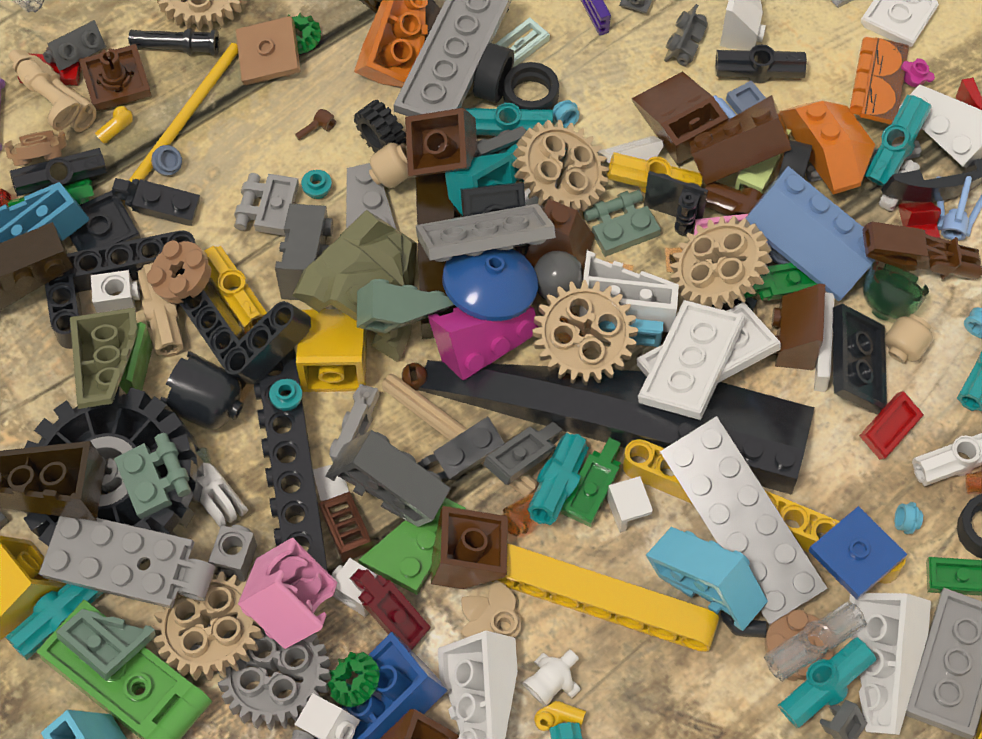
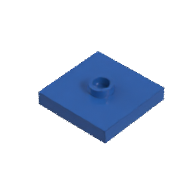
M859 506L809 548V552L856 600L907 556V553Z

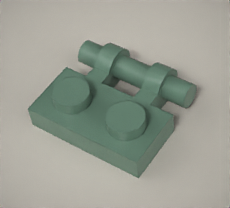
M640 190L631 193L628 191L622 192L617 195V198L605 203L601 200L583 212L587 222L598 219L600 223L592 227V233L604 257L660 236L661 229L649 207L645 206L636 210L633 205L643 201ZM622 209L624 215L611 219L610 213Z
M167 433L158 434L154 438L158 448L153 453L143 443L114 458L133 507L140 519H144L172 505L168 492L176 489L179 497H184L191 492L188 485L189 476L185 468H181L177 459L178 450L175 443L170 442ZM165 463L168 474L166 477L161 478L157 467Z

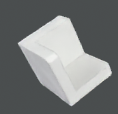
M640 476L608 486L607 500L619 532L626 531L628 521L652 514L653 509Z

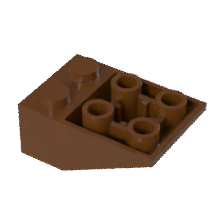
M683 71L632 98V102L656 136L663 141V146L677 165L692 157L689 142L694 140L699 134L708 132L729 120L715 98Z

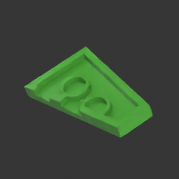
M445 497L433 521L417 527L405 520L358 560L359 564L417 595L431 573L432 552L442 506L466 508Z

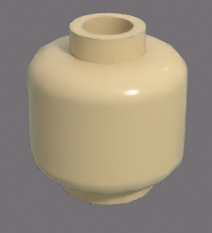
M388 143L371 156L370 166L372 169L369 170V174L377 185L383 184L388 188H395L410 178L408 177L407 147L404 144Z
M910 314L908 317H899L884 338L886 345L890 349L888 354L901 363H904L906 360L918 361L933 340L929 323L914 314Z

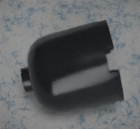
M188 351L187 357L189 359L181 358L166 382V385L171 387L168 398L161 397L160 400L167 404L178 417L208 430L221 428L230 418L236 420L244 405L240 401L242 389L239 380L228 374L223 368Z

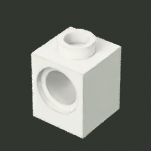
M129 270L91 275L92 301L97 313L135 307L136 312L135 300H140V289L138 281L132 282ZM115 292H121L118 295L112 296Z
M349 558L344 566L339 565L331 575L338 582L333 597L366 617L369 612L358 598L362 592L357 589L349 578L358 568L361 570H366L367 568ZM370 571L371 574L376 578L377 575Z
M312 693L295 725L318 739H352L360 720L342 708Z

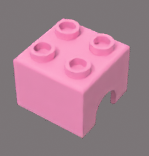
M291 538L256 558L238 605L246 616L251 617L264 629L270 639L275 640L286 649L322 629L327 614L323 612L315 616L314 612L322 602L334 595L338 582L294 538Z

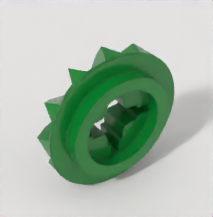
M301 13L298 16L292 17L295 28L302 31V39L296 34L298 54L306 53L315 48L321 39L319 22H315L311 15L304 17Z
M349 652L348 657L345 659L338 658L339 664L335 670H330L332 678L327 683V686L331 690L330 696L337 703L345 707H355L363 704L373 695L379 683L380 672L376 661L364 652ZM354 671L358 674V677H355L352 685L346 682V679L351 678Z

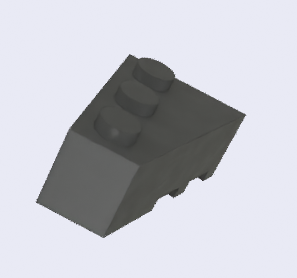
M289 204L284 226V233H286L285 241L281 242L279 251L283 252L282 262L276 261L275 265L281 299L299 300L292 296L303 270L315 261L329 246L326 244L327 236L332 237L333 218H328L326 206Z
M373 430L344 444L325 477L332 481H335L338 476L355 485L353 492L360 496H363L366 491L383 501L382 508L417 527L433 521L450 490V487L442 482L439 475L425 470L416 463L412 455L398 450L390 444L389 439L385 435Z

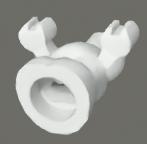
M570 649L561 658L548 657L545 653H542L534 661L540 669L533 676L527 678L523 685L544 707L551 703L553 697L561 689L572 699L581 690L572 680L570 668L579 660L578 656Z

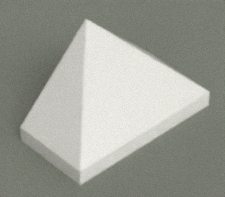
M650 136L598 151V156H605L607 158L605 161L609 164L613 152L649 160L652 157L658 156L663 148V141L655 136Z

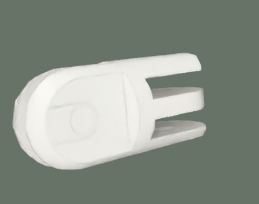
M203 462L204 476L197 477V481L203 486L200 502L219 527L221 525L225 526V520L231 523L237 519L236 512L239 516H243L248 512V509L219 471L210 463Z

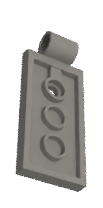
M60 516L39 575L46 579L172 609L177 592L190 599L205 601L216 567L202 560L189 559L195 543L191 539L97 518V521ZM149 559L150 567L147 570H140L141 561Z

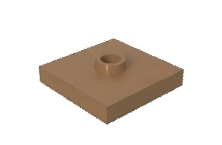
M291 16L236 29L241 79L244 85L301 72L295 24Z

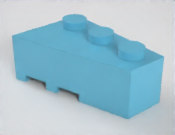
M670 527L646 554L659 578L691 598L698 594L710 602L709 610L716 614L723 610L731 615L735 621L734 626L742 631L768 602L749 567L750 562L745 555L736 550L733 552L726 550L712 540L709 542L702 540L690 531L683 532Z

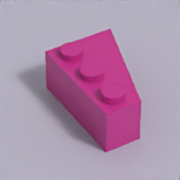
M531 306L518 317L504 321L478 319L466 314L458 307L453 308L452 313L439 316L437 313L428 315L442 362L463 381L533 337V329L539 328L534 323L536 315L534 308Z

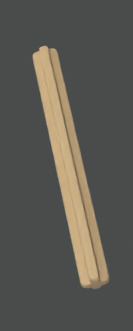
M389 374L382 382V388L385 392L449 440L467 430L396 375ZM526 473L509 484L525 498H530L538 487L537 481Z

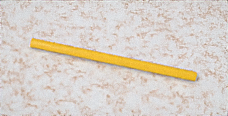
M236 43L229 45L130 177L129 181L132 182L133 179L144 180L153 168L151 162L153 152L158 147L170 145L237 56L238 46Z

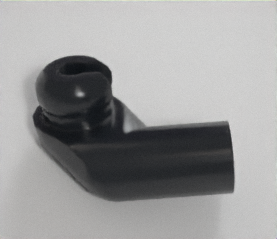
M721 610L722 621L734 635L766 638V621L752 620L742 631L734 626L735 621L732 616Z

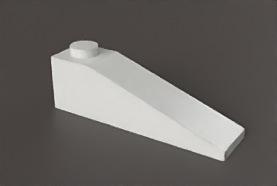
M728 0L720 42L721 47L750 51L752 47L756 46V42L762 43L766 25L761 24L763 14L761 0Z
M865 593L856 600L850 594L847 622L849 638L854 639L858 637L874 653L877 659L860 674L862 687L859 690L862 713L867 722L865 726L866 732L900 734L928 638L930 600L907 593Z
M483 631L438 648L439 680L448 690L447 693L452 705L448 711L451 719L457 722L460 731L458 739H505L518 672L515 638Z

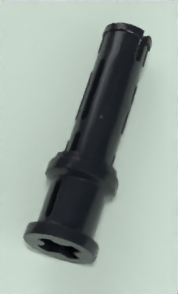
M188 28L184 32L131 29L128 37L129 44H136L139 49L183 50L187 55H193L194 52H203L217 56L220 45L219 32L216 29H212L211 32H195L193 28Z

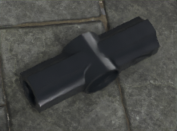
M763 44L752 47L750 51L716 50L715 75L747 77L754 83H765L771 77L805 78L807 57L805 52L774 51L771 47Z
M100 148L65 157L53 158L49 161L9 171L17 197L34 193L58 182L65 185L107 174ZM54 164L64 166L67 171L66 178L63 180L54 179L50 174L51 166Z

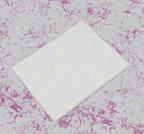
M331 465L313 469L321 501L349 492L344 479L337 476L335 481H332L325 477Z

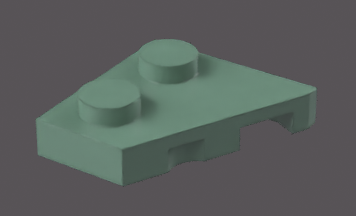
M81 609L56 631L57 639L106 681L156 637L155 629L151 626L145 625L144 629L125 624L124 619L112 616L103 617L97 612Z

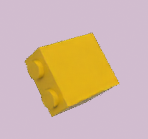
M313 308L302 310L311 318L310 331L297 345L296 366L302 392L356 391L360 384L366 385L367 329L357 328V321L339 309L324 308L320 312Z
M0 536V640L11 633L33 613V608L41 597L51 591L58 592L66 585L63 582L46 579L39 575L44 557L31 540Z

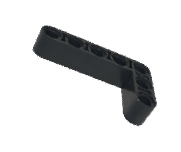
M184 230L68 253L73 268L63 273V276L56 277L45 284L50 323L59 344L64 348L72 349L71 330H64L71 327L70 317L82 315L79 292L92 290L91 275L129 270L132 281L139 280L137 271L141 270L144 265L153 263L156 257L149 258L150 256H158L162 252L164 245L172 240L178 243L188 241L196 244L193 235ZM122 261H126L124 264L117 265ZM69 300L64 304H60L62 301Z
M183 268L179 269L176 276L178 274L182 275L185 270ZM209 281L200 294L194 298L189 295L181 299L183 302L180 303L224 370L228 374L251 385L261 381L308 334L311 328V318L307 313L289 302L283 301L277 303L245 334Z

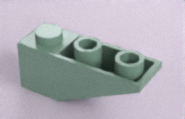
M374 279L357 290V328L387 333L426 319L428 315L440 314L454 306L448 296H445L444 292H425L418 290L413 285L397 286L389 284V281L385 279Z

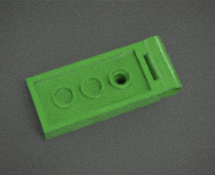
M84 599L36 651L42 661L107 713L111 714L140 739H181L210 706L212 700L202 690L189 682L146 647H143L107 681L57 639L56 631L81 609L97 612L99 615L106 617ZM139 688H145L144 693L135 695Z

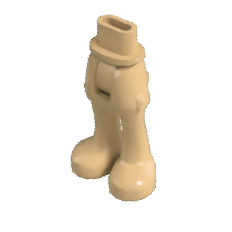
M12 50L9 53V59L13 62V69L17 72L22 83L29 90L39 93L52 104L53 107L47 119L49 125L54 130H63L70 125L76 132H82L93 124L97 116L94 105L87 98L82 97L65 86L60 81V75L50 65L35 55H29L25 50Z

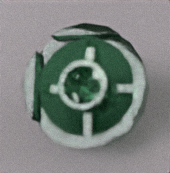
M875 261L870 266L863 282V296L866 303L872 308V313L882 320H889V318L898 319L902 316L908 317L910 314H914L929 294L926 284L921 288L916 284L919 278L913 273L889 264L880 267L878 266L879 261Z

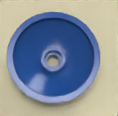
M513 248L509 250H486L477 256H468L466 254L453 256L452 259L446 261L442 275L444 290L452 303L466 314L487 321H504L523 314L533 304L538 290V278L533 266L527 258Z

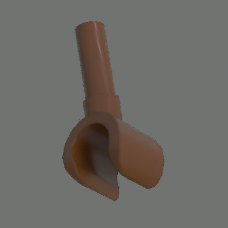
M325 109L318 110L314 116V121L295 134L296 138L300 140L319 127L330 131L336 125V120L333 119L334 115Z

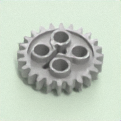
M262 628L264 638L254 639L259 647L258 651L248 649L246 653L250 661L246 662L239 659L237 661L239 667L237 672L231 666L226 667V677L224 678L218 672L220 678L224 679L218 682V686L221 692H225L222 698L225 704H230L229 709L233 715L240 713L239 717L244 724L252 718L255 728L258 729L262 722L266 721L268 729L272 730L275 721H280L282 727L286 729L288 719L292 717L295 722L297 721L299 713L304 709L312 693L320 697L318 692L327 693L329 691L327 683L324 681L332 678L330 670L326 669L331 666V662L328 656H324L327 653L324 644H319L316 633L284 649L275 640L270 639ZM263 651H272L269 656L258 658L259 654ZM304 659L301 665L296 667L290 666L294 660ZM250 682H260L254 689H245ZM292 690L288 697L278 698L279 693L282 691Z

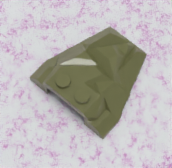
M366 210L340 234V237L333 244L329 245L315 261L303 270L292 296L317 312L331 304L357 321V290L370 283L371 280L385 279L392 285L414 286L417 243ZM412 324L387 333L373 331L376 335L371 346L396 362L399 361L410 338Z

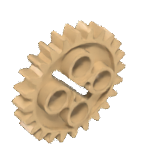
M157 0V3L159 4L160 11L165 12L168 20L174 18L175 25L178 26L185 21L186 29L196 24L197 29L201 30L203 24H207L210 29H213V22L216 21L223 26V18L225 17L233 20V11L241 13V4H246L247 0Z
M547 120L543 126L538 122L533 129L529 128L516 144L518 147L513 152V155L517 158L512 163L513 167L519 168L518 172L514 175L515 178L524 179V189L529 188L531 190L528 198L537 196L539 198V206L543 205L549 198L577 211L581 209L583 212L590 205L593 206L605 192L604 186L609 181L605 177L609 168L602 166L607 158L605 156H598L597 153L602 148L601 146L593 147L591 145L594 137L590 136L585 139L583 137V128L575 132L573 123L564 128L561 120H558L554 126L550 120Z
M721 216L718 224H714L709 219L707 228L703 229L700 225H697L698 233L696 235L686 234L690 240L688 243L679 242L678 245L682 252L673 253V257L677 262L670 265L674 272L671 275V279L679 285L678 293L686 301L710 307L714 305L717 309H722L723 303H727L730 308H733L735 299L738 298L741 302H745L744 294L746 292L756 294L752 286L754 284L763 285L764 281L760 274H768L770 272L766 264L772 262L768 254L771 251L767 243L768 240L756 224L750 225L746 218L739 222L736 216H732L729 223H727L725 218Z
M583 280L580 289H577L575 284L570 282L568 292H565L560 286L557 287L558 298L550 294L547 295V302L550 306L539 305V312L544 316L534 317V323L540 327L533 329V336L541 338L534 342V348L544 349L539 355L540 361L550 359L547 368L549 371L556 367L560 368L558 378L561 379L566 373L571 374V383L576 381L577 376H582L584 385L588 384L589 376H594L597 383H601V373H605L609 378H613L614 372L612 367L614 366L622 371L624 363L621 358L625 360L631 359L632 353L626 348L633 349L636 347L637 341L629 338L636 336L638 333V328L630 327V325L635 323L636 316H626L630 311L631 305H620L622 294H618L614 298L611 297V286L602 292L599 291L600 283L598 281L594 284L593 289L588 288L586 280ZM579 305L583 306L587 310V314L582 317L574 316L570 311L571 308ZM560 318L567 319L569 323L561 322ZM603 321H610L616 328L614 331L604 332L598 325ZM585 328L591 329L590 334L587 333L585 337L580 336V331H584ZM565 332L571 336L572 340L567 344H560L554 337L558 333ZM601 341L609 342L611 346L606 347ZM587 348H595L599 351L600 356L590 360L582 352Z
M221 571L216 579L212 577L205 601L190 599L177 592L172 609L163 607L164 612L154 613L155 618L160 624L152 626L157 636L153 639V642L160 649L158 653L161 658L167 660L166 663L173 669L177 668L180 675L184 677L190 671L192 678L197 681L201 673L204 672L208 681H211L214 671H218L224 678L226 677V667L231 666L237 672L239 670L237 664L239 659L246 662L250 661L246 653L248 649L258 651L259 647L254 639L264 638V634L261 628H259L261 626L251 617L246 616L238 605L246 581L240 584L236 575H233L227 581L225 573ZM228 601L224 607L215 608L218 603ZM195 612L190 619L183 620L186 614ZM233 630L236 631V633L232 637L227 639L223 638L227 632ZM203 642L200 648L190 650L195 643Z

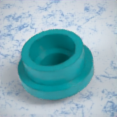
M311 170L302 178V190L313 199H321L331 190V177L323 170ZM315 181H320L319 184H313Z
M292 379L278 380L270 388V401L280 410H292L302 400V389ZM282 391H291V393L288 396L280 395Z

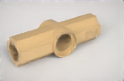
M150 263L137 271L144 300H141L147 325L151 328L157 356L171 357L184 349L181 331L177 322L179 314L176 304L163 300L154 292L151 284L148 283L147 273L153 264Z

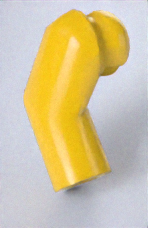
M118 106L113 111V118L95 132L96 136L102 143H107L132 123V112L124 106Z
M554 701L537 711L534 721L536 727L541 731H548L550 727L563 722L579 723L581 728L586 711L560 701Z

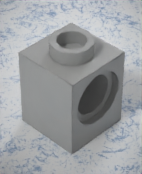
M221 525L208 561L216 567L214 574L219 575L223 571L226 577L231 578L233 575H236L238 580L245 582L257 547L254 533L241 525H232V527ZM233 546L242 547L241 551L235 555L226 553Z

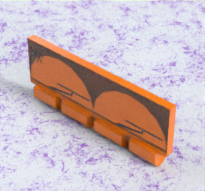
M865 37L862 39L849 109L851 113L860 115L861 118L892 124L899 111L905 74L901 65L904 61H907L909 45L877 37Z

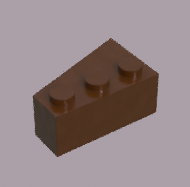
M772 95L710 131L699 134L694 140L689 142L691 155L705 185L792 149L786 126Z

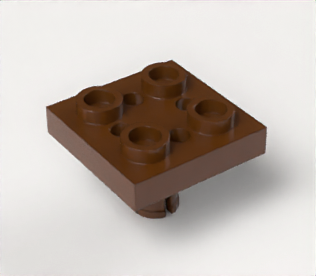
M136 44L115 50L109 48L107 52L103 50L100 54L79 59L91 103L96 108V111L152 96Z

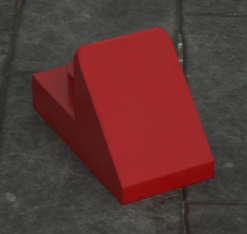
M932 202L899 203L898 208L903 226L923 229L927 235L940 238L937 226L941 214L939 207Z

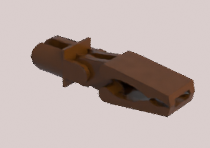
M870 222L862 229L865 253L868 258L907 271H915L917 269L931 270L932 272L939 273L941 279L951 274L976 280L982 275L979 249L959 245L957 237L949 241L927 235L923 229L879 222Z

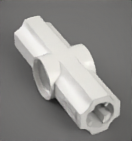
M982 433L972 437L960 436L951 445L914 458L912 464L914 466V474L919 483L927 486L954 475L965 476L971 473L974 468L981 466ZM958 453H964L970 459H963Z

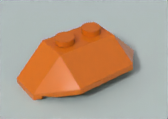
M817 101L779 111L785 126L792 131L791 135L797 142L812 145L809 161L833 195L861 186L876 145L854 114L850 112L848 106L827 101Z

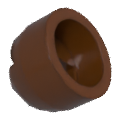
M417 362L407 364L402 371V380L414 390H419V387L427 380V371ZM412 371H416L418 380L412 381Z

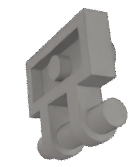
M250 173L241 189L243 197L241 204L236 206L234 227L238 230H246L248 222L255 220V231L285 236V221L289 204H294L299 187L298 178L268 174L266 184L259 183L261 177L258 174ZM262 197L259 207L253 206L254 199Z

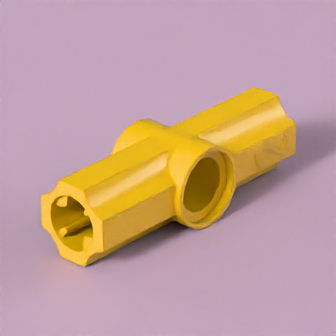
M613 152L608 167L609 171L607 172L609 180L638 186L643 193H646L649 171L657 174H666L673 179L685 183H695L700 187L702 185L700 173L673 167L662 157H652L649 160H644Z
M211 246L204 250L209 257L208 265L211 267L210 280L220 293L224 304L230 308L245 332H248L267 312L246 283L244 274L237 270L221 246ZM232 287H239V288H237L236 290H233V291H232V290H228V289H230V288H232Z

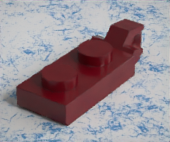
M360 568L349 578L357 589L362 592L358 598L363 603L364 608L388 635L393 632L411 650L431 629L430 625L391 580H385L381 575H377L375 578L369 570H361Z

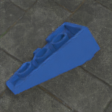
M391 632L368 654L376 661L380 672L379 683L375 692L361 705L355 707L342 706L341 708L360 720L352 739H380L410 709H416L425 714L448 690L431 669L396 634Z

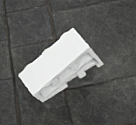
M919 84L910 95L922 98L932 106L922 129L963 167L967 168L973 160L981 159L982 110Z
M587 250L583 280H586L588 288L593 289L597 281L600 283L599 291L604 292L606 288L611 286V297L614 298L616 295L622 294L620 305H631L630 311L626 316L635 315L636 319L664 322L663 332H669L676 318L679 285L644 271L638 274L623 268L622 263L614 261L612 264L596 258V253ZM580 306L579 317L587 314V310Z

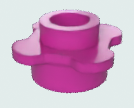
M917 58L914 62L904 61L901 65L902 70L905 71L904 81L912 87L917 88L919 84L924 85L926 81L933 82L935 79V75L929 71V66L923 59Z

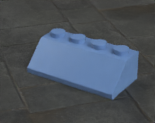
M789 166L774 180L746 216L750 225L755 223L758 229L763 232L768 240L767 243L815 283L825 284V291L833 293L837 301H840L875 261L866 257L862 231L864 227Z

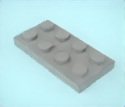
M539 204L416 225V234L429 260L443 262L452 259L453 256L463 254L477 256L491 249L509 250L514 248L515 245L524 243L532 245L542 244L546 239L555 238V226Z
M943 588L930 625L928 638L905 716L961 737L972 739L982 711V601Z

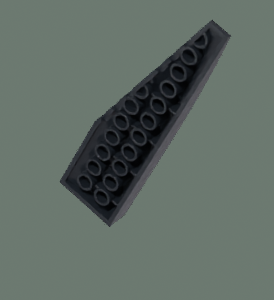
M427 360L425 366L427 380L419 387V391L544 426L554 422L562 431L579 434L580 436L607 443L609 438L620 442V447L626 448L631 441L638 439L666 448L717 416L761 486L792 495L798 479L815 408L719 382L702 419L698 420L639 403L638 395L647 378L642 371L613 370V378H609L605 373H601V383H597L594 376H589L588 384L584 385L582 376H577L574 383H571V374L566 373L561 379L558 378L560 369L558 367L549 371L547 369L548 366L491 363L463 381L444 362Z

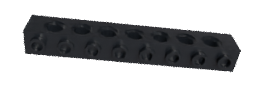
M294 347L261 381L254 384L256 400H262L263 409L257 410L260 429L266 428L267 438L261 439L264 458L270 457L271 467L265 468L268 488L274 487L275 497L269 498L272 518L278 517L280 527L274 529L276 547L294 538L301 546L308 547L307 552L328 572L303 400H301L296 408L283 411L276 408L271 403L269 397L270 388L278 380L292 379L300 385ZM272 371H282L277 376L269 375ZM282 391L280 395L288 396L291 393V391ZM282 427L291 428L286 433H277V430ZM286 456L295 457L290 463L280 462ZM295 485L300 487L294 493L285 492V489L289 486ZM296 515L304 517L301 522L296 524L288 522L291 517Z

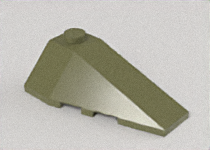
M135 307L70 317L78 409L113 403L138 334Z

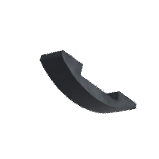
M982 158L973 160L961 174L929 180L923 179L920 170L893 174L881 188L883 195L911 202H936L955 198L961 195L967 176L972 178L969 191L982 183Z

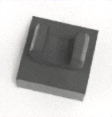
M845 700L841 707L837 704L830 706L829 709L834 718L830 722L825 719L820 720L824 731L831 734L833 739H858L867 725L858 705Z

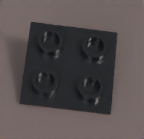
M649 171L644 207L648 206L649 209L676 217L675 231L679 235L685 236L687 233H691L695 219L703 218L708 190L701 188L695 183H685L673 179L666 174H657Z

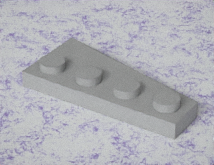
M370 163L347 168L346 228L364 211L368 210L396 229L383 184L377 185L369 174V170L372 169Z

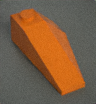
M382 0L363 43L354 72L380 84L403 87L425 42V36L428 35V25H425L428 0Z

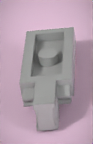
M360 384L353 394L354 405L351 412H346L342 422V432L338 439L333 440L330 447L329 455L332 462H334L344 444L367 433L372 422L371 414L380 396L377 388Z

